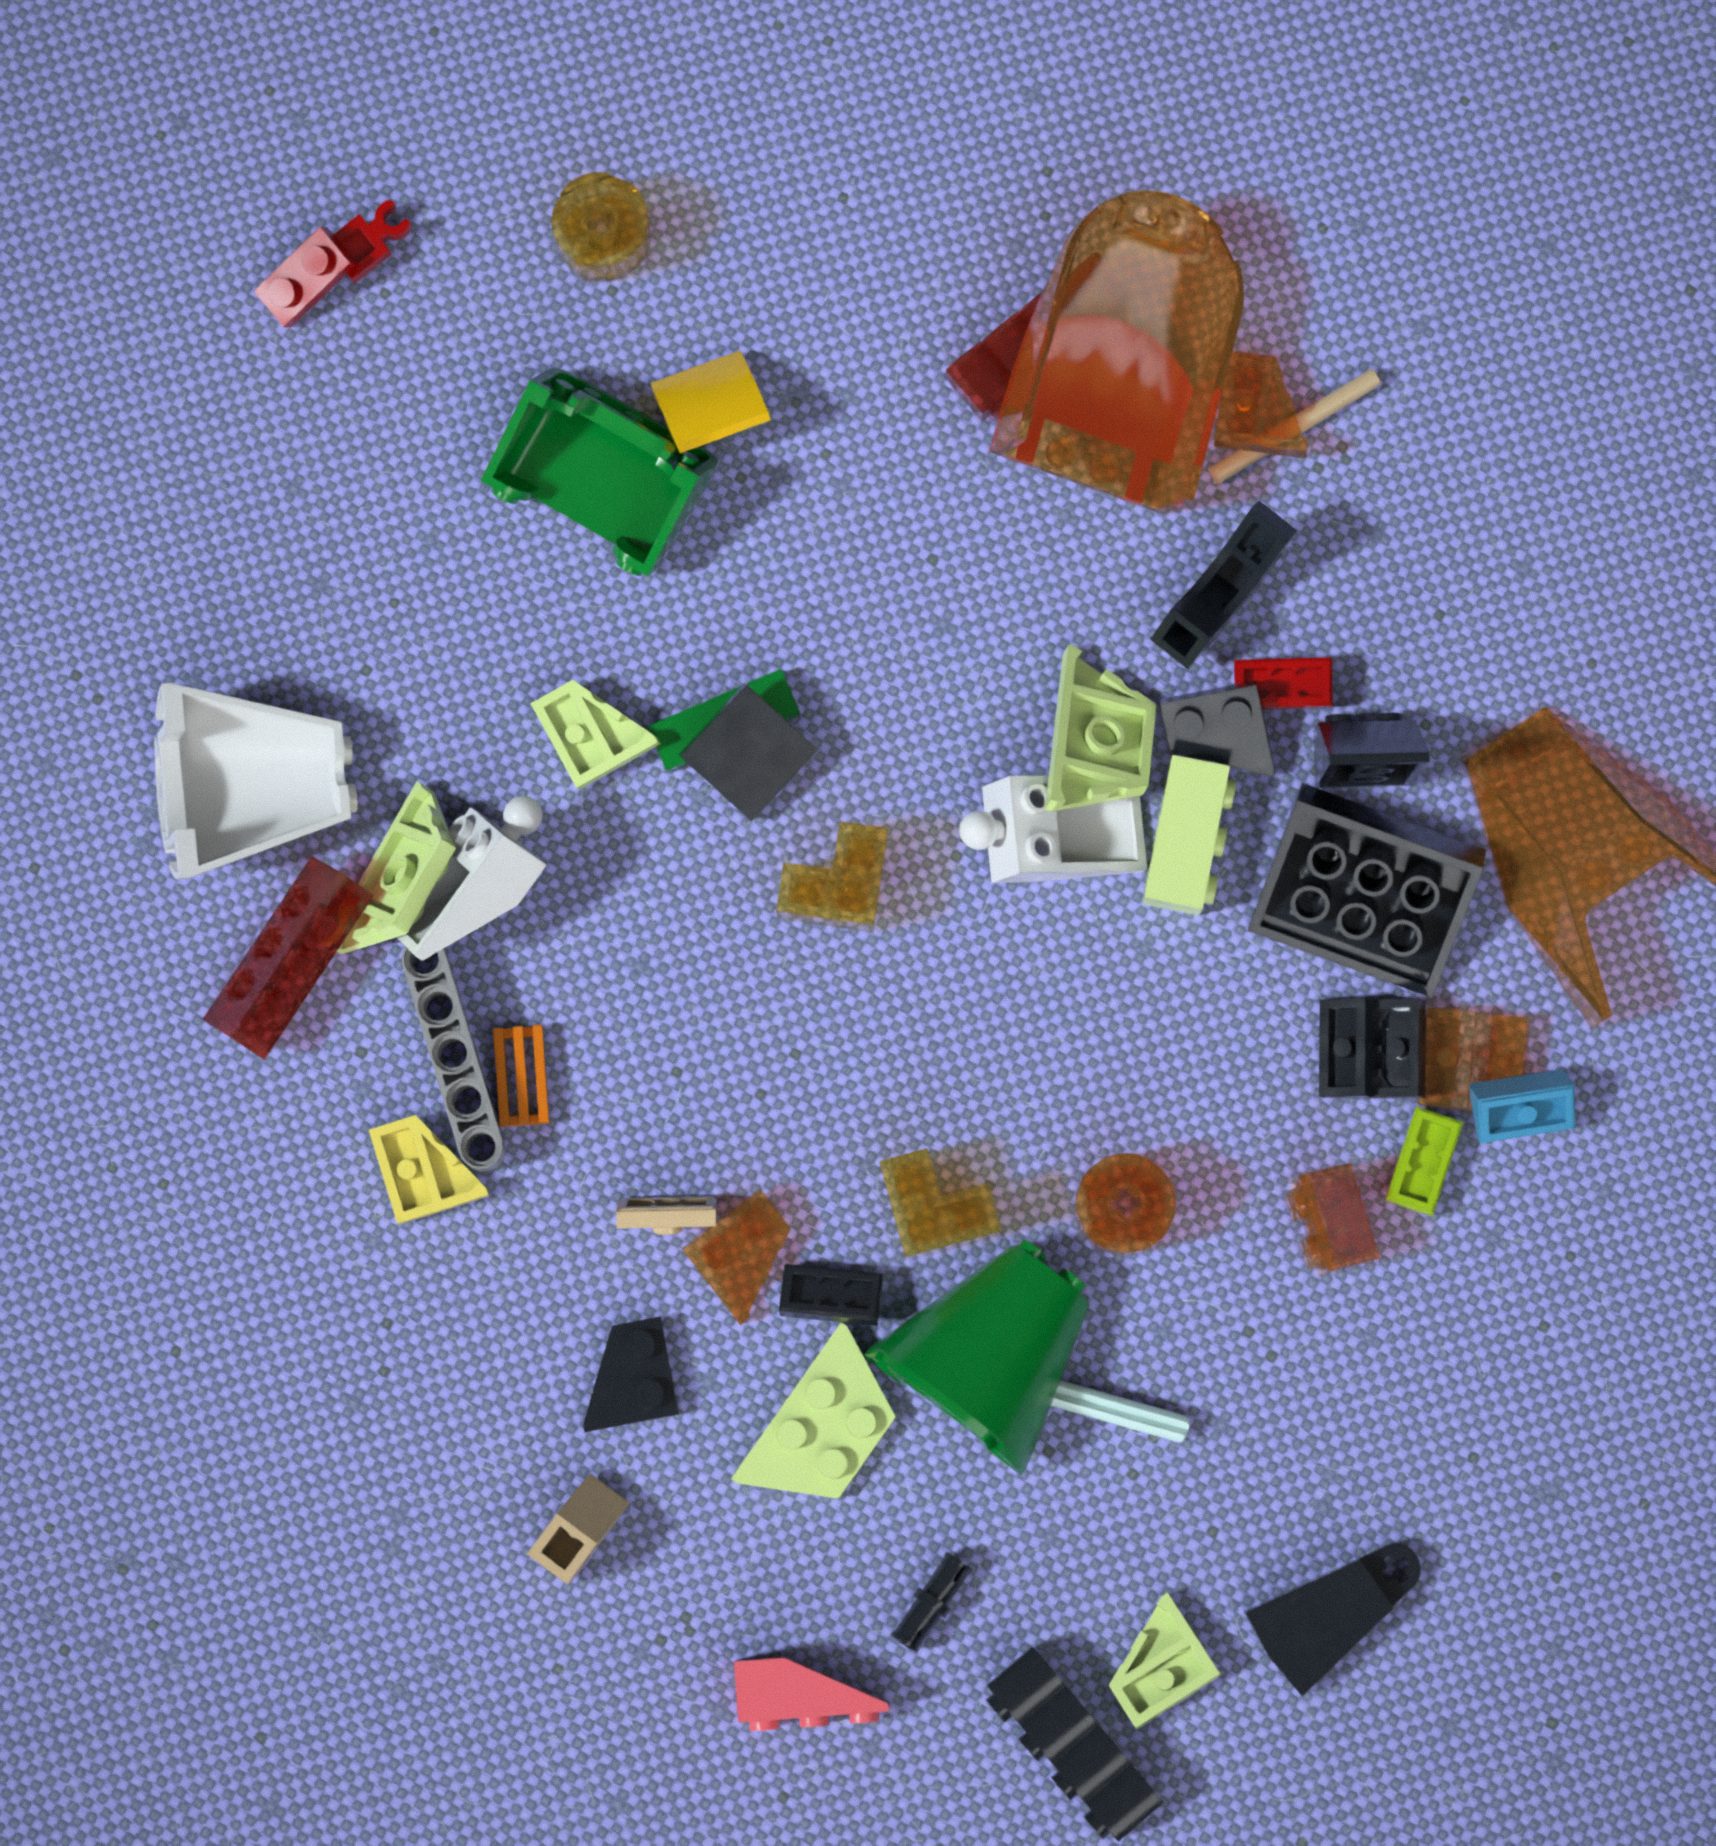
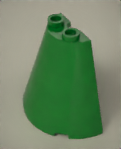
M1023 1239L1018 1247L1011 1245L872 1345L864 1354L865 1359L904 1387L907 1384L975 1435L983 1448L1019 1475H1022L1028 1466L1090 1306L1089 1302L1081 1294L1086 1285L1065 1268L1056 1273L1043 1262L1047 1256L1025 1239Z

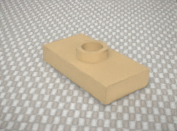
M714 1196L621 1198L618 1200L616 1210L617 1229L653 1228V1233L661 1235L682 1232V1227H716L717 1198H714Z

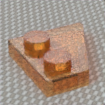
M1228 351L1214 447L1307 459L1308 443L1306 437L1302 435L1295 416L1296 410L1290 393L1286 391L1284 386L1283 374L1277 358L1274 356Z
M759 1188L717 1220L716 1227H708L681 1249L741 1325L747 1320L762 1284L764 1285L772 1269V1263L778 1251L781 1250L791 1228Z

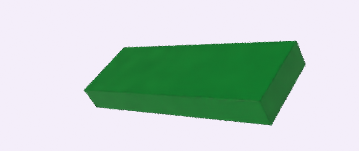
M781 669L746 683L787 721L801 715ZM741 686L647 726L648 731L658 737L661 743L656 746V749L667 773L688 764L679 756V753Z

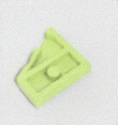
M574 680L530 703L574 785L579 790L661 744L658 737Z
M1167 1592L1159 1599L1157 1607L1144 1629L1140 1631L1134 1641L1131 1651L1123 1664L1118 1668L1109 1684V1688L1135 1729L1138 1730L1221 1675Z

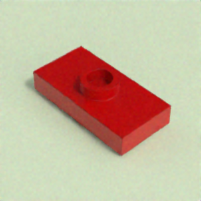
M1332 657L1234 660L1235 685L1257 680L1263 710L1333 708Z

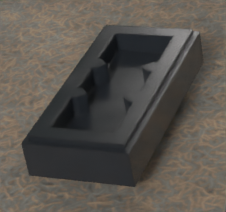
M785 1264L779 1315L878 1326L884 1280L883 1274Z

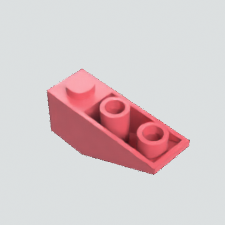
M787 1657L734 1661L738 1723L749 1722L750 1731L780 1729L779 1719L799 1718L800 1727L830 1725L829 1716L849 1714L850 1724L879 1722V1712L889 1711L887 1701Z

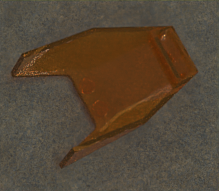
M1544 707L1466 759L1464 763L1507 908L1588 1025L1593 1029L1609 1018L1612 1013L1586 927L1585 918L1589 910L1668 858L1681 861L1716 887V852L1667 797L1547 707Z

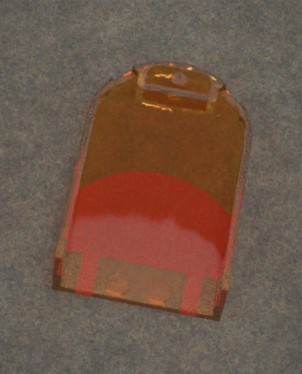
M1141 190L1124 193L1107 200L1080 219L1068 235L1024 335L1001 405L989 452L1161 514H1166L1194 501L1244 304V285L1239 261L1233 260L1230 250L1221 236L1224 232L1207 213L1179 196L1160 191Z

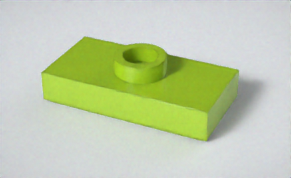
M1416 1106L1384 1201L1432 1217L1463 1122Z

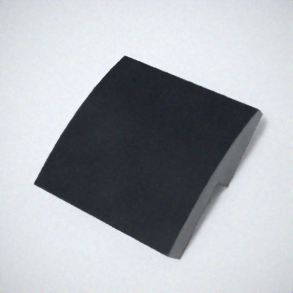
M1368 998L1320 999L1319 1097L1343 1099L1425 1098L1426 1000L1420 998L1371 1000Z

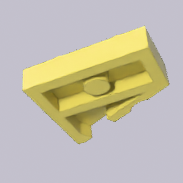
M416 1115L369 1129L398 1225L490 1196L488 1189Z

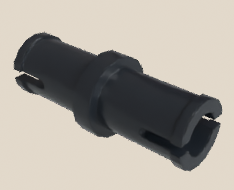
M946 1552L943 1560L923 1589L918 1587L914 1592L913 1597L916 1600L896 1630L891 1633V1636L897 1641L899 1640L902 1645L911 1651L918 1653L919 1647L940 1616L946 1618L951 1609L948 1607V1604L973 1570L969 1566L964 1565V1562Z

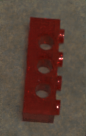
M311 856L202 1020L265 1060L374 895L342 872Z

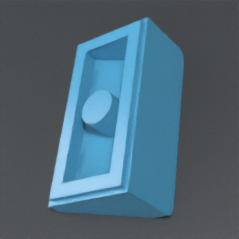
M1553 1070L1477 1082L1469 1086L1479 1143L1576 1128L1574 1084L1564 1070Z

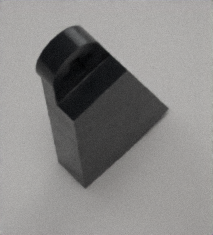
M1397 1543L1386 1544L1379 1549L1243 1612L1267 1656L1296 1691L1303 1696L1416 1585L1421 1574L1420 1561L1415 1552L1409 1547ZM1389 1555L1396 1560L1405 1558L1408 1562V1565L1403 1569L1406 1578L1401 1582H1398L1394 1577L1386 1580L1382 1575V1572L1387 1568L1384 1559Z

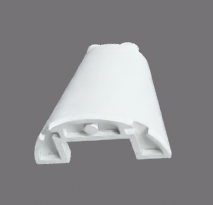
M161 684L157 697L155 717L156 720H163L164 725L157 733V737H154L156 791L165 854L175 853L177 861L170 862L169 865L175 879H189L351 819V813L357 811L355 784H347L344 776V765L352 764L353 751L350 736H343L342 722L178 684Z

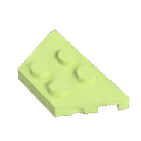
M1069 644L1062 655L1045 810L1058 811L1141 796L1149 786L1157 704L1139 691L1129 689L1121 678L1108 669L1103 674L1095 670L1079 658L1083 651Z
M416 781L324 945L339 954L348 953L406 935L411 926L422 916L427 898L437 881L447 872L449 860L456 849L434 791Z
M842 1322L839 1324L731 1478L734 1482L836 1499L840 1498L896 1416L849 1328Z

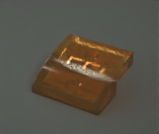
M1427 1007L1425 1098H1418V1105L1473 1112L1470 1099V1084L1526 1075L1531 1020L1528 1017L1489 1015L1469 1010Z

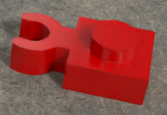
M387 200L378 206L375 212V219L369 224L358 214L334 233V236L357 262L346 274L353 284L357 283L391 256L390 250L384 244L385 242L403 239L412 229L411 223L407 218L397 226L386 224L387 217L396 210L395 203L392 200Z

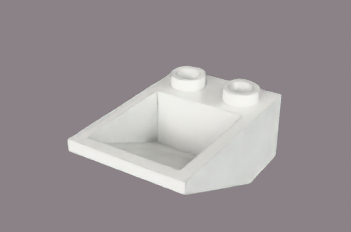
M1049 775L1008 776L983 786L984 811L977 810L968 813L962 819L959 827L960 837L968 847L975 850L988 848L992 883L1040 882L1136 873L1148 870L1140 796L1058 811L1045 810Z
M518 796L510 800L504 808L503 819L505 824L502 828L472 807L468 809L464 816H460L452 823L449 831L456 849L449 860L448 870L435 884L425 902L424 912L419 920L411 926L406 935L396 937L417 958L422 961L516 907L547 866L518 840L521 835L535 832L541 825L543 813L538 802L527 796Z

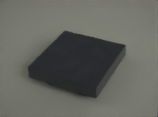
M744 683L679 753V756L750 821H753L818 749L750 686Z

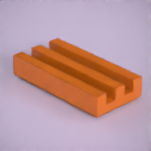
M532 1025V1027L519 1026L508 1029L493 1028L500 1127L550 1124L543 1025ZM532 1037L538 1114L529 1115L524 1038ZM506 1039L514 1040L519 1116H510Z

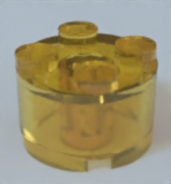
M603 172L582 175L565 186L553 209L551 225L558 253L566 266L581 279L588 282L614 281L633 272L648 256L651 240L647 207L638 189L628 181L625 182ZM603 221L608 231L599 233L598 230H595L594 224Z

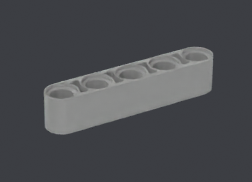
M405 947L402 953V966L459 1154L462 1160L473 1170L482 1173L491 1172L499 1168L504 1162L506 1144L450 959L446 951L442 949L437 952L439 961L437 967L432 972L427 974L417 973L413 967L416 956ZM439 996L450 998L453 1003L451 1014L444 1020L436 1021L430 1019L427 1008L432 999ZM451 1043H461L467 1048L466 1060L458 1067L450 1068L443 1065L441 1055L444 1048ZM467 1089L478 1091L481 1095V1104L477 1111L467 1115L459 1113L455 1104L457 1096ZM480 1136H488L493 1138L496 1149L494 1155L483 1162L473 1160L469 1150L471 1143Z

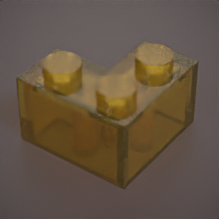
M840 821L832 869L783 862L776 907L777 919L874 933L889 828Z
M927 1148L879 1161L882 1179L905 1261L1001 1234L1002 1231L989 1183L940 1196Z

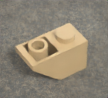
M590 1473L554 1516L527 1555L564 1583L571 1584L630 1502Z

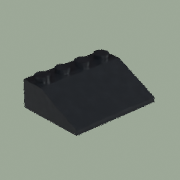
M1301 783L1248 931L1432 998L1484 869L1486 849Z

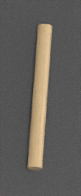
M1370 368L1208 468L1211 477L1217 485L1229 479L1380 386L1381 381L1378 375Z

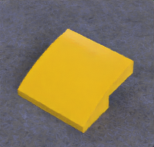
M741 350L650 383L679 454L771 420Z

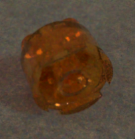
M1132 1153L1114 1154L1103 1158L1092 1166L1081 1180L1074 1199L1075 1219L1082 1235L1091 1246L1114 1256L1137 1255L1152 1248L1166 1234L1176 1212V1195L1169 1177L1149 1159ZM1121 1192L1127 1193L1129 1201H1137L1138 1207L1132 1209L1129 1218H1123L1120 1210L1112 1209L1111 1203L1119 1199Z

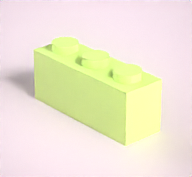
M1172 755L1169 762L1142 901L1143 905L1193 915L1201 914L1204 903L1213 905L1218 876L1210 875L1213 856L1222 857L1227 835V828L1219 827L1222 808L1231 810L1236 788V781L1228 780L1230 766Z

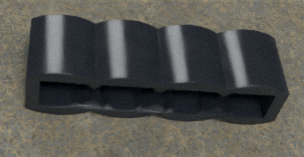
M1033 1646L1028 1648L987 1684V1687L993 1694L986 1701L1005 1723L1013 1717L1024 1729L1025 1733L1018 1738L1037 1762L1044 1756L1050 1760L1058 1770L1051 1779L1070 1801L1076 1795L1081 1797L1091 1809L1083 1817L1102 1839L1111 1833L1119 1842L1164 1803Z

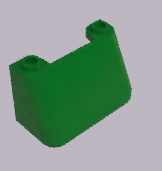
M551 368L529 381L480 481L492 487L491 492L493 495L510 504H517L519 500L537 499L614 544L612 552L618 558L616 564L621 569L632 575L642 576L644 574L648 577L655 572L709 482L718 464V459L701 446L679 454L668 427L581 377L563 369Z

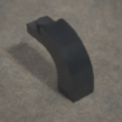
M1258 501L1247 513L1206 571L1172 607L1150 640L1186 669H1189L1254 593L1279 560L1282 551L1298 530L1261 501Z

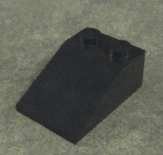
M1401 713L1374 715V721H1354V715L1332 714L1325 716V722H1318L1313 730L1315 788L1413 786L1430 762V753L1417 721L1403 720V714Z

